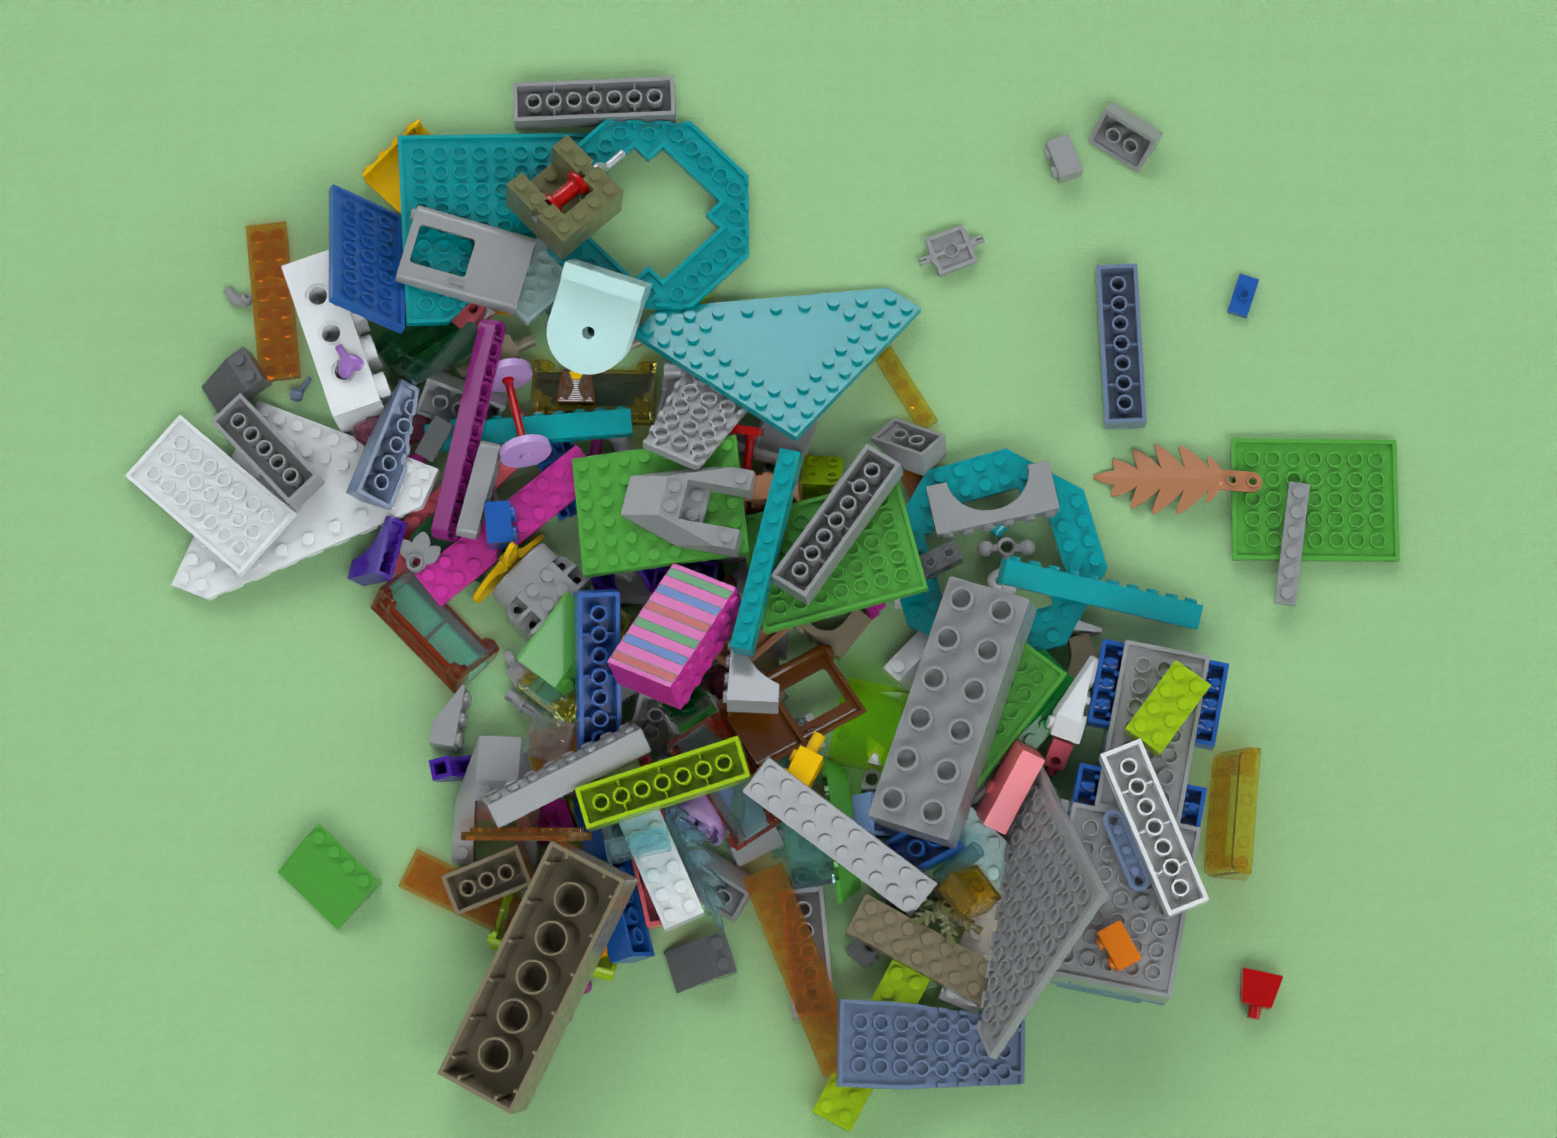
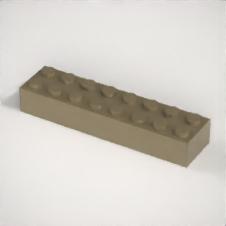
M868 894L863 897L844 934L925 976L930 981L978 1007L981 1006L982 993L987 991L988 979L985 978L989 960L956 942L954 945H948L945 936L923 924L914 926L911 923L912 918Z

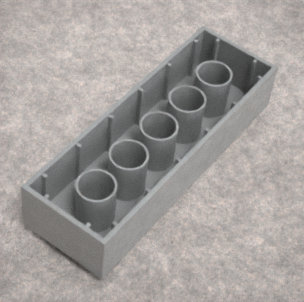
M952 576L949 577L868 812V816L877 825L946 847L957 848L1020 662V657L1024 650L1025 642L1036 615V610L1030 599Z

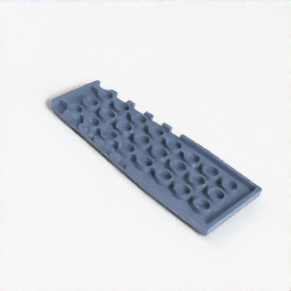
M839 999L836 1087L902 1090L1024 1084L1025 1020L1023 1019L997 1059H993L988 1056L977 1031L978 1021H982L983 1013L978 1014L904 1002Z

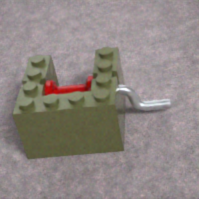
M566 135L552 147L551 164L530 181L521 172L507 184L506 206L562 261L621 211L624 191L605 172L609 171L626 157V154L623 150H620L606 163L598 162L592 165V159ZM576 195H579L582 198V200L580 201L576 197Z

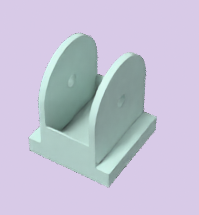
M577 259L568 260L563 267L560 285L547 324L548 344L557 361L567 369L580 374H598L612 368L629 352L652 283ZM588 327L594 329V336L589 334Z

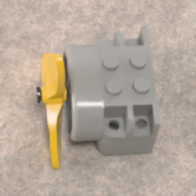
M543 533L522 548L517 549V545L512 541L507 549H503L496 557L499 563L488 574L473 596V601L478 604L492 593L493 598L507 610L508 623L527 642L531 640L566 591L574 596V591L589 590L592 577L584 578L583 573L575 563H572L565 557H558L546 544L537 545L546 537Z

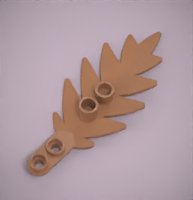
M1155 445L1154 449L1159 466L1145 454L1133 449L1132 454L1136 468L1114 459L1112 461L1114 471L1103 472L1093 476L1094 480L1114 485L1111 497L1125 494L1136 488L1129 506L1130 509L1141 505L1159 490L1151 511L1152 515L1164 509L1182 491L1183 493L1175 512L1177 515L1195 504L1206 492L1205 503H1209L1219 490L1254 493L1262 486V479L1259 474L1247 471L1222 470L1211 457L1207 458V467L1198 456L1183 446L1178 447L1183 465L1168 451L1159 445ZM1233 477L1235 483H1230L1228 478ZM1249 479H1254L1255 485H1251Z

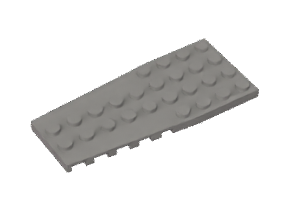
M683 370L681 378L673 387L672 394L666 399L663 410H660L655 424L649 429L646 440H643V448L695 471H699L748 411Z

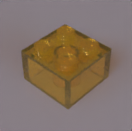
M978 865L952 872L938 887L944 899L948 901L955 914L962 921L988 913L1002 898Z

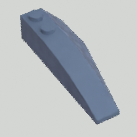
M400 380L365 445L346 494L364 503L388 510L392 509L407 471L406 459L410 452L409 440L410 435L413 433L412 421L413 415L416 414L419 388L404 380Z

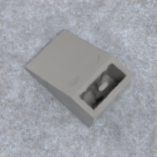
M462 685L432 722L429 744L435 750L458 753L459 748L463 747L464 736H462V729L467 727L468 716L466 715L467 707L470 708L472 702V695H470L466 685Z

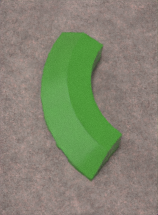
M823 756L824 764L821 768L824 798L853 819L847 770ZM832 859L838 904H842L861 889V881L857 876Z

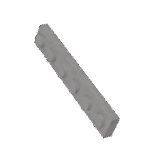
M1288 483L1274 604L1296 605L1310 484Z

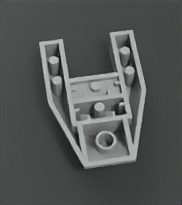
M701 467L699 471L688 468L630 476L621 516L677 547L738 558L743 539L740 530L706 524L704 521L711 492L752 499L757 478L754 471L735 467Z
M479 735L456 797L452 863L472 864L476 861L477 820L493 821L482 800L486 797L485 794L494 789L499 791L505 788L507 782L514 779L519 781L524 778V774L531 771L522 737ZM540 808L514 820L516 821V845L524 843L533 866H537L539 862V836L536 835V831L539 826L537 820L540 817Z

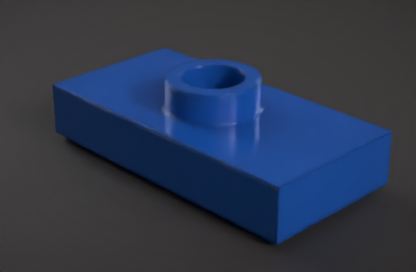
M1239 274L1227 313L1247 318L1259 279Z

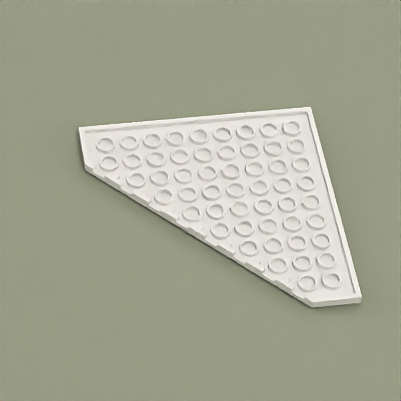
M258 401L255 409L326 483L295 511L246 458L235 449L231 458L292 509L297 516L242 577L194 536L171 585L211 601L217 598L218 595L232 592L243 587L248 582L257 581L269 576L270 573L276 570L285 569L296 564L299 560L322 553L329 547H336L351 540L350 538L373 531L378 526L383 525L386 516L391 515L400 519L410 512L423 509L440 470L407 457V471L392 509L388 510L364 503L346 494V491L365 448L366 441Z

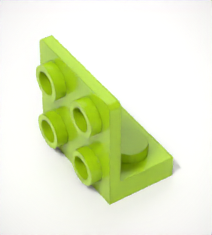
M805 456L801 474L803 501L830 494L832 487L843 475V457Z

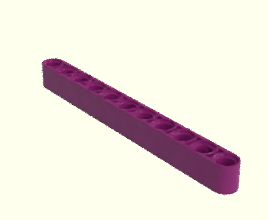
M483 319L478 325L431 528L432 536L436 539L455 541L458 538L456 536L457 525L481 441L506 333V326L503 321Z

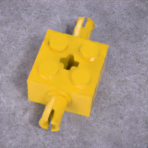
M815 731L806 748L800 745L798 750H793L789 758V764L791 765L789 769L785 768L810 788H812L824 764L823 756L817 753L826 737Z

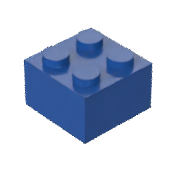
M509 500L484 502L487 544L490 550L507 549L512 541L514 543L518 542V530L516 526H513V522L517 521L515 506H511Z

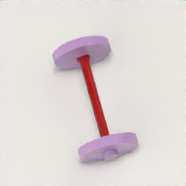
M519 358L499 361L492 389L493 392H507L517 437L507 441L500 448L499 455L501 462L512 468L536 465L544 461L552 450L548 438L542 435L525 434L515 389L526 385L532 379L533 372L530 363Z

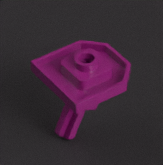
M558 798L540 807V817L537 820L539 826L537 827L536 835L539 836L541 846H546L550 841H557L578 831L575 818L567 800Z

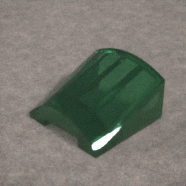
M405 311V329L402 333L387 329L374 345L378 359L406 382L418 385L471 355L478 328L472 321H468L461 329L452 322L448 325L406 326Z

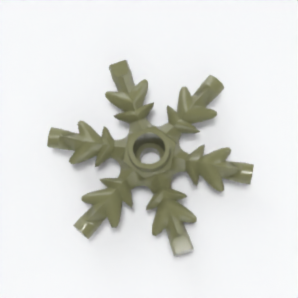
M935 878L934 880L937 882V885L932 890L934 893L932 896L937 902H933L928 896L922 903V907H930L932 912L928 910H923L924 913L917 912L916 915L918 917L912 918L911 923L917 926L924 922L925 926H928L930 921L939 924V927H943L940 933L942 935L946 934L948 945H954V936H958V933L954 930L956 927L951 921H956L959 927L962 925L968 932L971 929L980 935L983 927L974 924L975 920L967 919L965 915L959 916L956 911L964 913V910H972L971 906L976 904L977 899L974 896L966 900L960 897L958 902L954 899L952 903L947 900L949 896H945L948 890L946 888L942 889L941 879Z

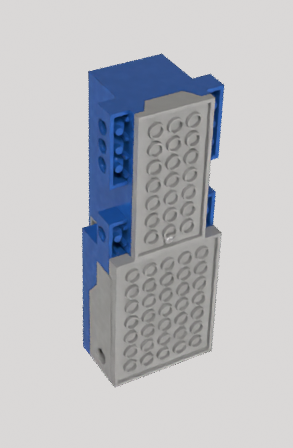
M1103 639L1086 726L1104 729L1099 756L1102 753L1134 741L1123 733L1126 726L1175 660L1211 684L1208 691L1159 758L1145 749L1195 865L1207 788L1187 784L1194 747L1211 751L1215 747L1229 663L1210 660V656L1131 640H1125L1122 643ZM1099 759L1097 766L1080 763L1068 817L1108 896L1083 931L1082 936L1078 938L1072 947L1071 952L1063 960L1060 968L1051 978L1050 983H1055L1056 987L1135 1003L1144 1001L1164 1005L1172 996L1187 911L1166 919L1151 882L1143 892H1134L1129 888L1102 824L1104 814L1111 809L1120 811ZM1110 818L1109 823L1111 825L1117 824V820L1115 818ZM1140 878L1134 880L1136 885H1142ZM1121 920L1142 959L1117 973L1115 969L1111 970L1106 962L1108 956L1104 950L1100 951L1095 939L1097 938V932Z

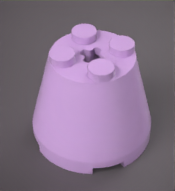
M734 786L670 806L665 813V819L669 822L671 820L676 826L675 830L683 836L701 844L704 841L712 842L714 846H718L726 835L734 798V792L732 791Z

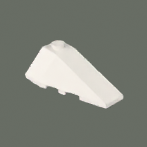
M920 631L883 667V673L908 696L929 638Z
M1095 656L1088 658L1054 708L1052 716H1048L1046 728H1048L1047 731L1050 734L1080 744L1087 718L1084 716V708L1090 704L1091 699L1088 689L1092 688L1099 661Z

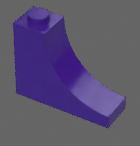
M391 515L386 516L373 544L365 553L352 560L347 579L362 586L392 581L407 523Z

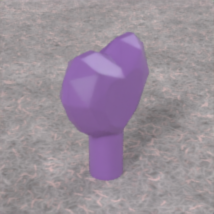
M342 344L335 347L341 358L338 364V371L342 378L348 379L352 376L353 372L363 368L364 363L359 356L348 354Z

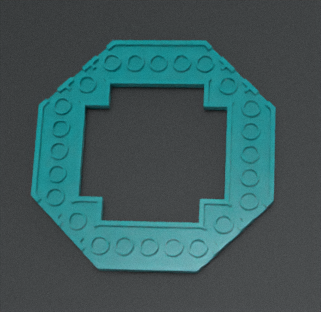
M605 119L577 144L592 159V165L598 162L606 163L620 150H623L626 156L635 150L649 163L663 150L718 202L706 213V218L718 229L711 237L664 279L649 266L635 277L636 279L652 283L644 309H693L749 258V175L691 121L671 123V121L655 120V122H643V120L614 121V119ZM591 237L562 261L547 247V253L562 268L566 261L577 259L632 277Z
M1005 448L928 470L906 506L919 556L929 552L925 536L935 533L926 495L927 486L947 482L952 495L962 504L1018 489L1019 495H1021L1028 481L1027 467L1034 463ZM1052 473L1060 509L1056 516L1048 519L1064 572L1068 573V570L1081 572L1080 576L1086 578L1088 574L1099 576V581H1101L1108 567L1085 492L1082 488ZM937 576L926 581L929 591L900 599L907 626L920 631L927 637L930 635L943 597ZM1050 596L1053 605L1035 609L1036 615L1026 643L1037 651L1041 648L1047 651L1065 646L1087 604Z

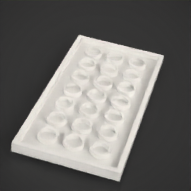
M181 415L174 420L125 475L241 577L297 516L292 509Z

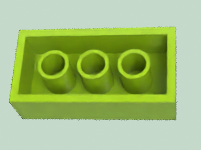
M1175 660L1126 726L1123 733L1134 741L1141 738L1144 748L1159 758L1208 691L1211 684Z

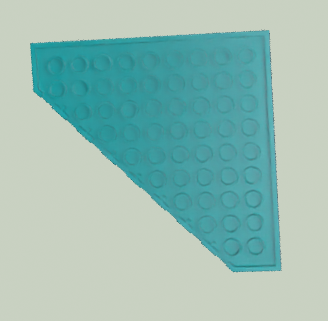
M589 133L398 135L403 251L413 220H410L413 208L417 209L418 205L536 238L537 236L506 206L507 184L521 172L530 181L551 164L552 147L566 135L578 144ZM421 226L410 261L418 265L463 277L466 275L475 241ZM404 284L406 326L448 325L470 304L466 301Z
M890 288L698 304L693 309L687 310L657 309L637 329L634 338L796 442L921 313V308Z

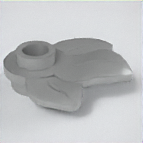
M421 532L412 542L403 539L400 553L406 559L407 568L417 573L422 571L426 565L437 561L441 553V547L431 546L429 536L426 532ZM418 558L420 560V564L418 566H415L414 560Z

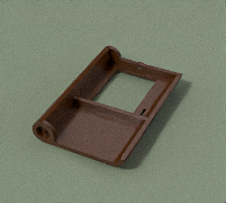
M821 643L764 674V676L779 684L781 692L820 670H825L845 698V702L802 726L797 725L781 699H779L778 714L727 712V703H723V697L717 699L719 711L734 734L740 738L742 746L757 768L761 766L768 756L777 762L790 755L794 749L798 750L800 745L806 746L814 731L824 736L867 712L834 663V651L830 645Z

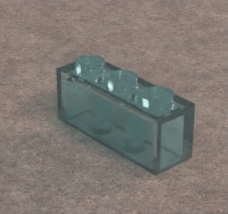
M667 826L603 840L609 864L672 851Z

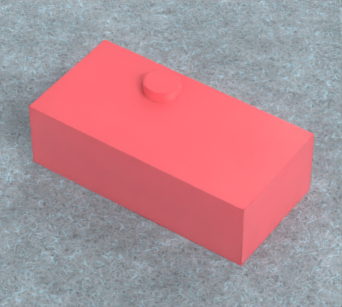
M1018 740L1014 741L993 780L987 783L986 793L976 810V815L984 825L1006 835L1045 762V759L1036 749Z

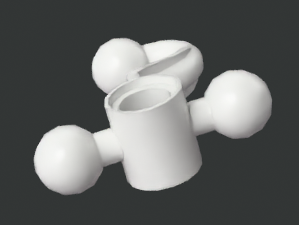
M1005 537L998 544L993 545L989 541H982L979 543L977 550L983 557L997 553L1001 558L1009 559V555L1013 556L1015 552H1021L1027 556L1031 555L1035 551V544L1028 539L1021 541L1020 544H1015L1013 539ZM1009 544L1012 550L1005 553L1001 550V545ZM999 568L993 570L988 575V587L1015 594V587L996 584L995 580L998 577Z

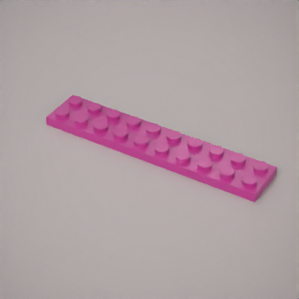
M577 445L508 499L511 506H515L517 521L513 522V526H516L518 530V542H515L517 546L576 500L572 459L586 457ZM484 519L477 540L464 537L459 538L440 554L435 563L426 565L422 571L414 575L440 607H442L499 561L496 557L503 549L490 550L487 544L486 520Z

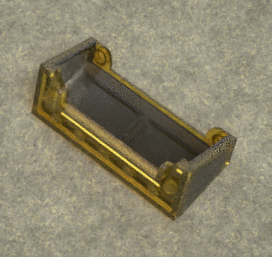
M534 359L530 394L532 414L542 412L545 415H553L554 411H565L566 414L573 413L577 409H585L586 412H591L595 408L615 410L614 407L626 406L627 409L631 408L633 425H654L656 418L657 362H641L637 365L636 370H606L598 374H592L596 405L556 404L561 373L569 369H555L554 364L549 360Z

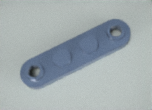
M1116 809L1108 810L1102 818V824L1124 877L1132 891L1143 892L1150 884V877L1123 814ZM1115 818L1117 824L1111 825L1109 819ZM1140 878L1142 885H1136L1134 880Z

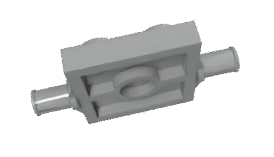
M963 225L925 238L928 255L918 258V263L921 267L932 262L936 267L939 277L976 264L978 260L974 253V246L985 243L983 235L971 239L966 234Z

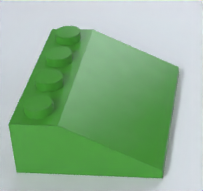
M567 591L516 658L566 697L575 686L574 596Z
M320 824L303 839L278 871L337 930L382 885Z

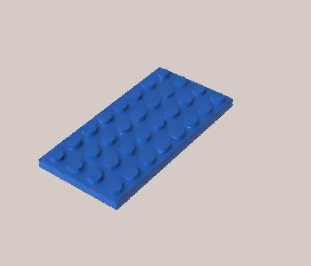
M333 184L329 188V302L401 334L405 329L404 284L395 281L403 255L401 215Z

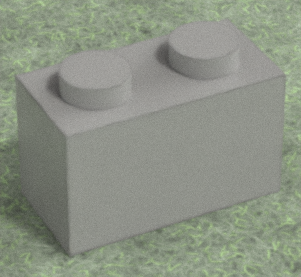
M1070 134L1046 141L1043 152L1046 160L1051 162L1052 167H1050L1052 177L1054 179L1057 178L1059 184L1082 177L1083 168Z

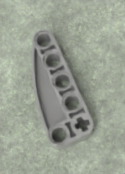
M480 441L459 517L456 536L477 540L485 519L484 502H490L501 465L499 451L502 445Z

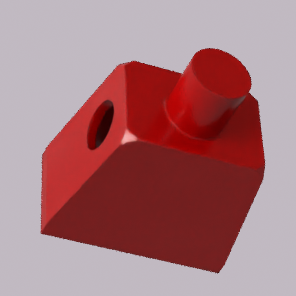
M1245 967L1241 969L1240 1004L1249 1006L1247 1018L1259 1020L1261 1009L1270 1010L1272 1008L1283 976Z

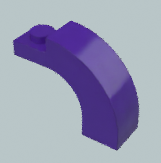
M446 755L429 760L432 780L435 782L462 781L472 755L459 757Z

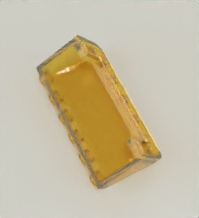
M1247 747L1220 752L1212 760L1204 871L1209 877L1246 881L1252 874L1261 748Z

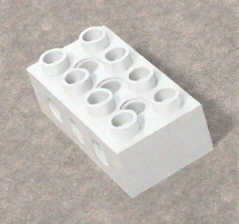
M329 250L281 266L332 416L340 431L351 436L374 428L393 393L384 372L374 374L375 371L384 369L371 334L361 337L362 334L371 332L367 319L329 302ZM340 344L343 345L348 354L359 356L364 363L363 368L353 372L352 376L348 379L342 378L338 371V364L341 358L335 347Z

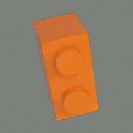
M1121 920L1096 933L1097 938L1095 942L1100 951L1104 950L1107 954L1106 962L1111 970L1115 969L1118 973L1142 959Z

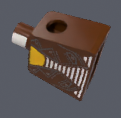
M570 370L562 371L556 397L557 407L596 408L592 374H580Z

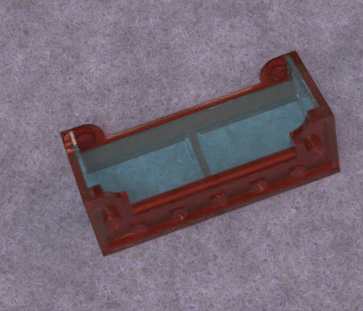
M405 568L393 577L392 581L386 582L379 588L371 609L455 694L462 685L467 686L496 658L500 648L493 639H481L447 604L440 607L414 575L416 572Z
M719 711L668 743L670 746L669 750L673 756L735 737V734ZM744 750L751 775L753 776L757 768ZM747 782L706 795L729 830L727 837L729 845L737 851L783 822L742 792Z

